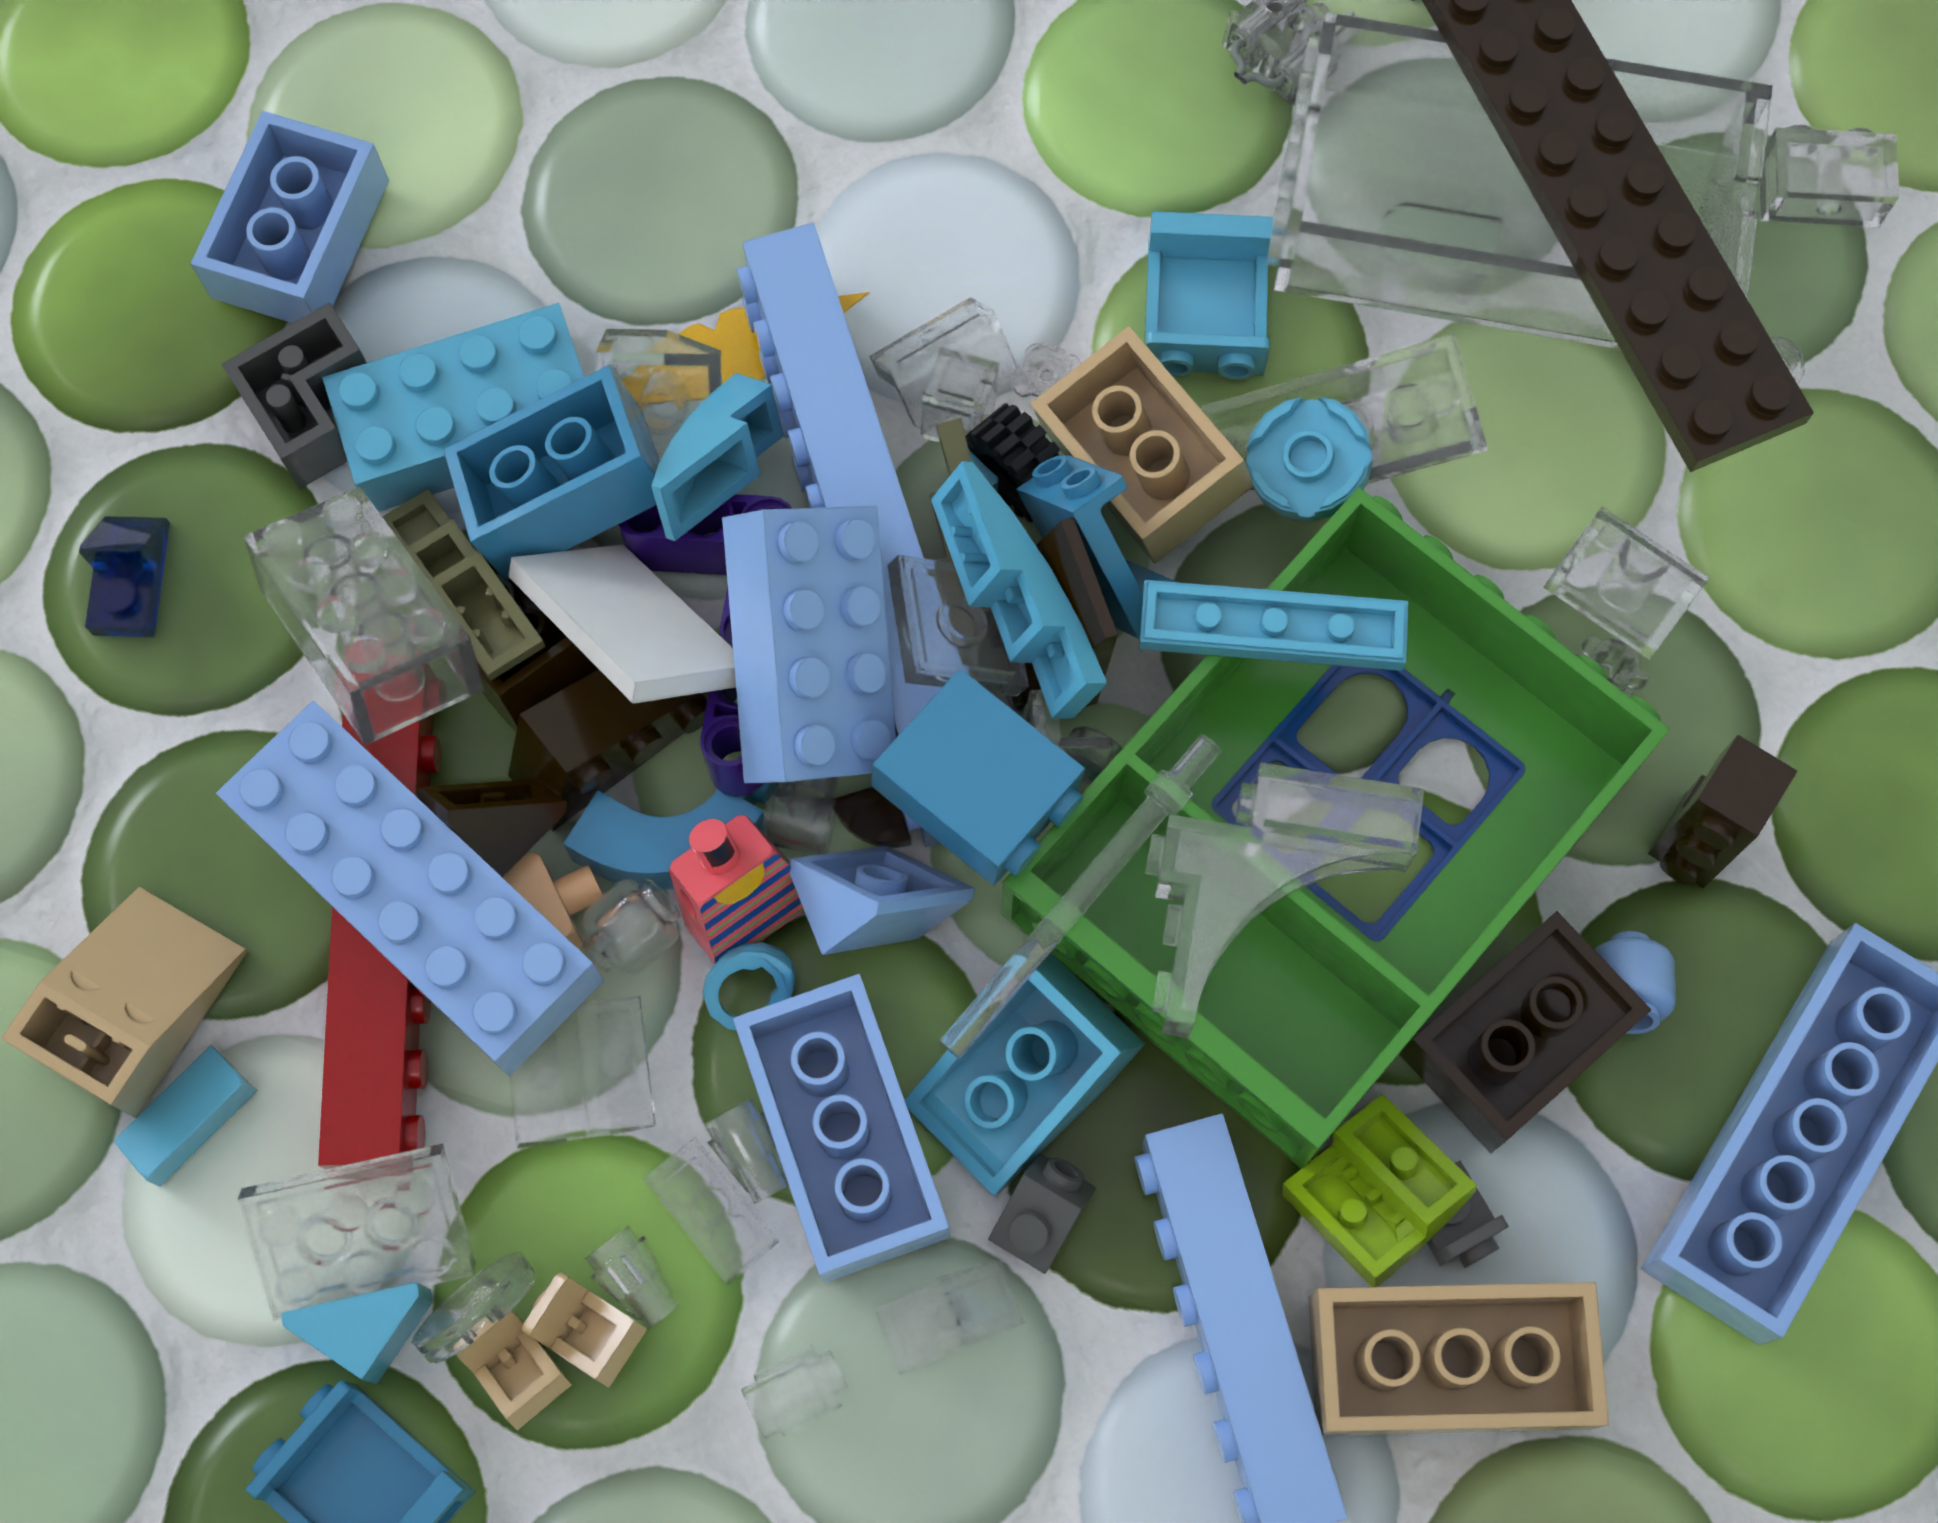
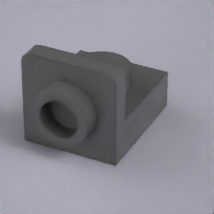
M1461 1160L1456 1162L1455 1164L1471 1179ZM1476 1189V1192L1427 1244L1440 1266L1458 1257L1463 1267L1466 1268L1500 1249L1493 1237L1507 1229L1509 1225L1503 1215L1494 1218L1480 1192Z

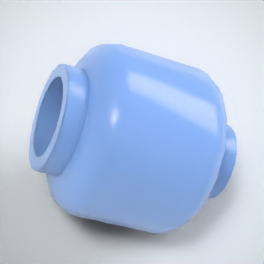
M1636 931L1615 934L1611 940L1595 948V951L1651 1008V1011L1626 1034H1640L1656 1029L1660 1022L1665 1020L1674 1011L1676 1004L1675 960L1668 948L1654 940H1650L1646 934Z

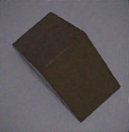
M536 779L418 787L417 798L501 877L566 814L567 801Z

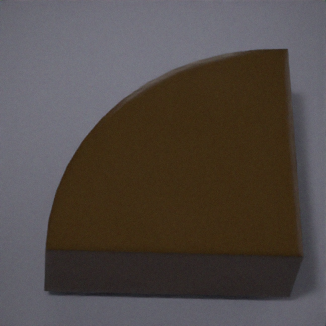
M873 787L831 799L833 809L839 821L858 839L878 847L899 848L912 845L902 811Z

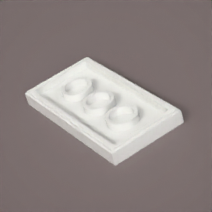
M623 544L511 557L509 578L631 703L736 688L733 648Z

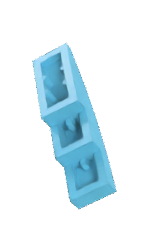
M961 461L932 497L931 501L969 607H991L1010 662L1032 663L1052 719H1074L1108 684L1086 632L1051 567L1016 515L973 462Z

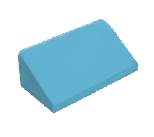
M210 1045L113 1142L148 1182L161 1187L258 1090Z

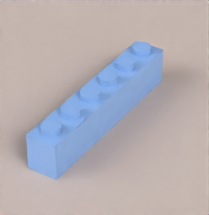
M1223 1113L1146 1134L1141 1145L1144 1154L1134 1156L1135 1166L1144 1194L1156 1193L1163 1219L1153 1221L1164 1261L1175 1258L1183 1285L1173 1287L1180 1319L1184 1327L1195 1324L1202 1352L1193 1354V1361L1204 1395L1215 1392L1223 1419L1213 1422L1219 1451L1224 1463L1235 1461L1243 1488L1233 1491V1496L1241 1523H1335L1348 1519Z

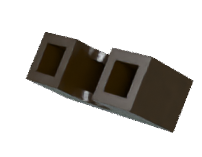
M1737 735L1719 755L1707 776L1701 775L1684 794L1648 854L1660 861L1661 869L1671 878L1688 885L1695 883L1704 888L1758 837L1798 771L1740 735Z

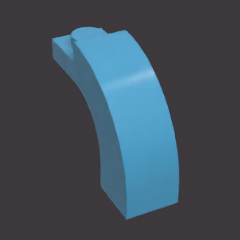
M780 782L763 783L757 791L740 797L725 795L717 789L710 799L696 809L669 817H657L639 813L597 790L563 842V845L573 862L582 867L589 864L594 874L608 881L637 889H674L668 869L673 860L691 848L689 835L692 829L704 820L717 819L726 824L738 815H746L766 834L769 826L765 812L756 807L755 804L757 801L762 804L767 803Z

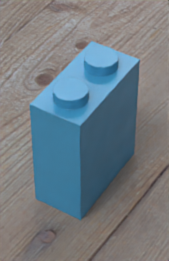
M959 668L872 764L871 786L985 880L995 886L1007 871L1016 877L1029 865L1041 848V844L1035 839L1050 822L1054 823L1057 827H1061L1078 808L1084 798L1078 790L1085 768Z

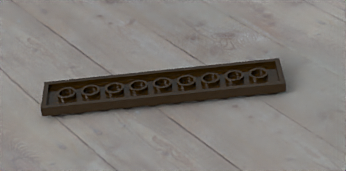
M1422 0L1689 471L1698 470L1806 424L1814 413L1572 0Z

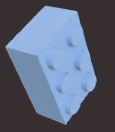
M262 110L190 263L211 299L290 323L300 320L328 303H331L333 306L389 182L374 143Z

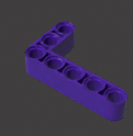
M735 494L676 541L666 538L657 505L618 524L625 547L651 571L727 575L722 517L764 509H792L788 502L778 497ZM727 585L719 635L733 648ZM736 688L711 691L708 693L701 733V750L711 780L716 789L725 795L733 797L747 796L757 791L763 783H744L742 757L736 760H723L727 755L741 751L738 704L734 703L737 699Z

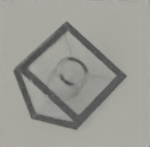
M1602 506L1543 588L1650 660L1707 583L1709 577Z

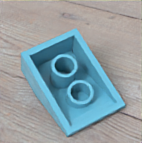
M1053 954L1028 958L1023 961L906 1097L905 1103L907 1109L993 1196H996L1111 1084L1142 1049L1145 1043Z

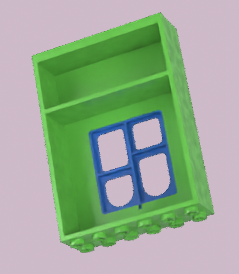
M1360 487L1354 491L1271 583L1267 590L1408 601L1406 664L1403 671L1206 655L1082 793L1084 796L1082 802L1061 827H1057L1054 824L1038 843L1041 844V848L1029 865L1018 876L1015 877L1010 873L1002 882V915L1046 953L1053 954L1086 987L1301 1169L1308 1164L1671 730L1660 721L1659 713L1651 704L1637 696L1626 695L1608 681L1606 672L1598 663L1584 655L1576 656L1556 640L1553 630L1544 621L1533 615H1523L1504 600L1502 591L1495 583L1481 575L1473 576L1453 560L1450 550L1441 541L1429 535H1420L1403 521L1402 515L1392 503L1379 496L1372 497ZM1360 674L1378 675L1392 682L1403 695L1407 707L1406 723L1398 736L1360 779L1353 782L1346 781L1305 749L1297 740V732L1332 691L1347 678ZM1444 738L1460 740L1474 747L1484 759L1489 773L1488 788L1482 800L1465 820L1457 825H1450L1444 822L1403 789L1398 781L1399 773L1420 749L1430 742ZM1273 762L1282 763L1326 798L1331 806L1329 815L1297 852L1292 855H1282L1238 820L1232 811L1234 802L1264 768ZM1380 805L1388 809L1432 846L1433 856L1378 921L1365 923L1315 882L1314 872L1370 807Z

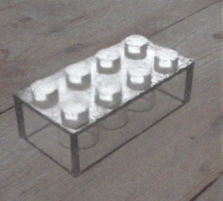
M361 487L334 496L327 501L282 520L275 521L268 526L243 536L261 592L364 745L483 691L471 637Z

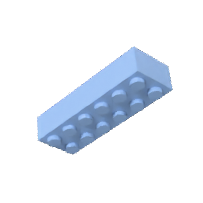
M314 700L216 792L222 801L509 1077L604 981L592 961Z
M1854 923L1830 941L1640 1268L1642 1271L1758 1345L1784 1337L1938 1062V972L1857 923Z

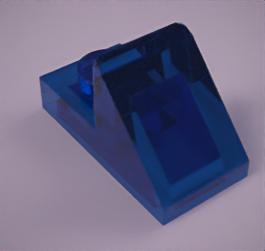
M105 516L80 544L79 553L93 568L85 628L93 636L155 637L170 526L167 518Z

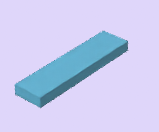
M1144 580L1139 649L1403 671L1406 664L1408 601Z

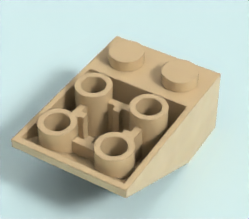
M138 887L39 982L1 1039L108 1104L137 1118L248 950L143 888Z

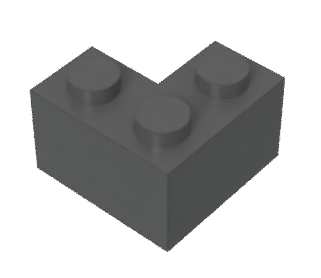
M328 303L222 363V366L299 489L348 462L340 434L325 412L331 408L322 377L367 362L331 303Z

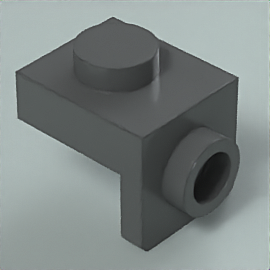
M1038 1155L1022 1175L988 1240L1043 1274H1046L1096 1188L1084 1180L1083 1173L1073 1164L1060 1158L1049 1159L1044 1155Z

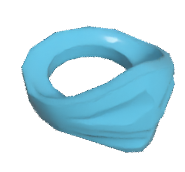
M764 942L741 944L723 954L705 977L702 995L709 1015L725 1028L737 1031L733 1018L737 1017V1015L729 1013L722 1007L719 1001V989L722 982L730 974L741 969L755 970L763 967L773 976L777 987L771 992L768 1004L765 1006L790 998L795 988V967L791 958L782 949Z

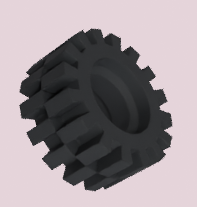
M1005 403L965 436L967 446L998 477V493L1009 507L1013 506L1015 514L1021 518L1025 516L1027 521L1033 523L1016 489L1033 478L1032 472L1039 464L1047 459L1059 456L1060 448L1054 441L1050 442L1045 437L1047 432L1040 424L1037 427L1033 424L1030 415L1025 411L1021 414L1017 406L1013 404L1009 406Z

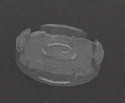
M513 1252L484 1268L449 1296L423 1322L414 1334L411 1343L430 1363H439L447 1360L467 1348L474 1342L473 1339L477 1337L475 1331L489 1320L493 1324L497 1319L500 1321L532 1287L535 1273L528 1260L522 1253Z

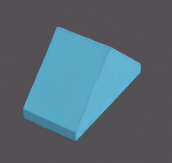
M415 1282L281 1312L283 1327L361 1380L377 1385L432 1305L433 1300L431 1289Z

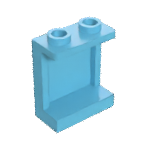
M1152 211L1148 239L1144 344L1173 377L1185 376L1191 372L1218 373L1220 376L1228 379H1245L1252 375H1264L1270 340L1267 337L1268 256L1272 242L1273 217Z

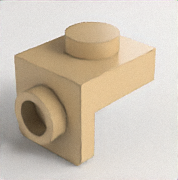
M562 1272L556 1274L547 1289L539 1295L531 1313L522 1325L524 1333L608 1388H610L647 1331V1328Z
M502 1304L491 1314L476 1321L469 1331L453 1344L452 1350L474 1373L505 1419L518 1431L572 1386V1384L544 1346L522 1331L524 1323L522 1319L507 1304Z

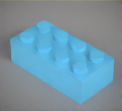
M556 303L322 377L354 484L371 514L401 505L427 489L432 494L454 488L444 448L584 378V374L560 303Z

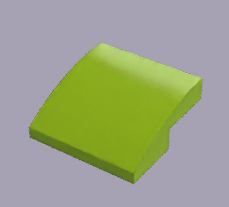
M1381 1094L1333 1132V1143L1329 1148L1283 1183L1282 1196L1371 1287H1378L1412 1258L1449 1222L1476 1192L1477 1184L1385 1095Z

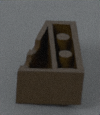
M598 669L520 714L508 776L512 781L536 779L567 801L566 814L550 829L553 832L587 807L597 790L603 793L607 792L681 735L693 733L703 727L709 692L633 704Z

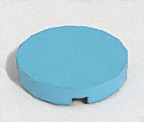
M1302 397L1286 400L1268 411L1251 432L1247 446V469L1252 480L1253 489L1263 504L1285 518L1307 522L1332 517L1358 487L1364 490L1368 484L1373 465L1368 431L1356 413L1334 399L1319 397V400L1309 399L1303 401Z

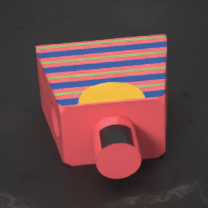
M738 815L726 824L717 819H708L697 824L689 835L691 848L673 860L668 869L685 926L714 965L728 950L741 944L761 942L804 912L789 873L791 870L790 861L746 815Z

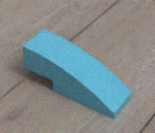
M735 373L715 389L688 416L673 436L658 463L651 485L667 539L673 541L679 539L761 475L757 457L784 437L771 384Z

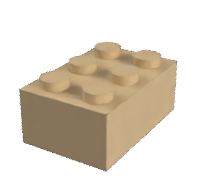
M1130 326L1121 331L1030 403L1043 429L1065 456L1069 455L1123 476L1128 486L1127 489L1105 505L1154 564L1253 487L1245 460Z

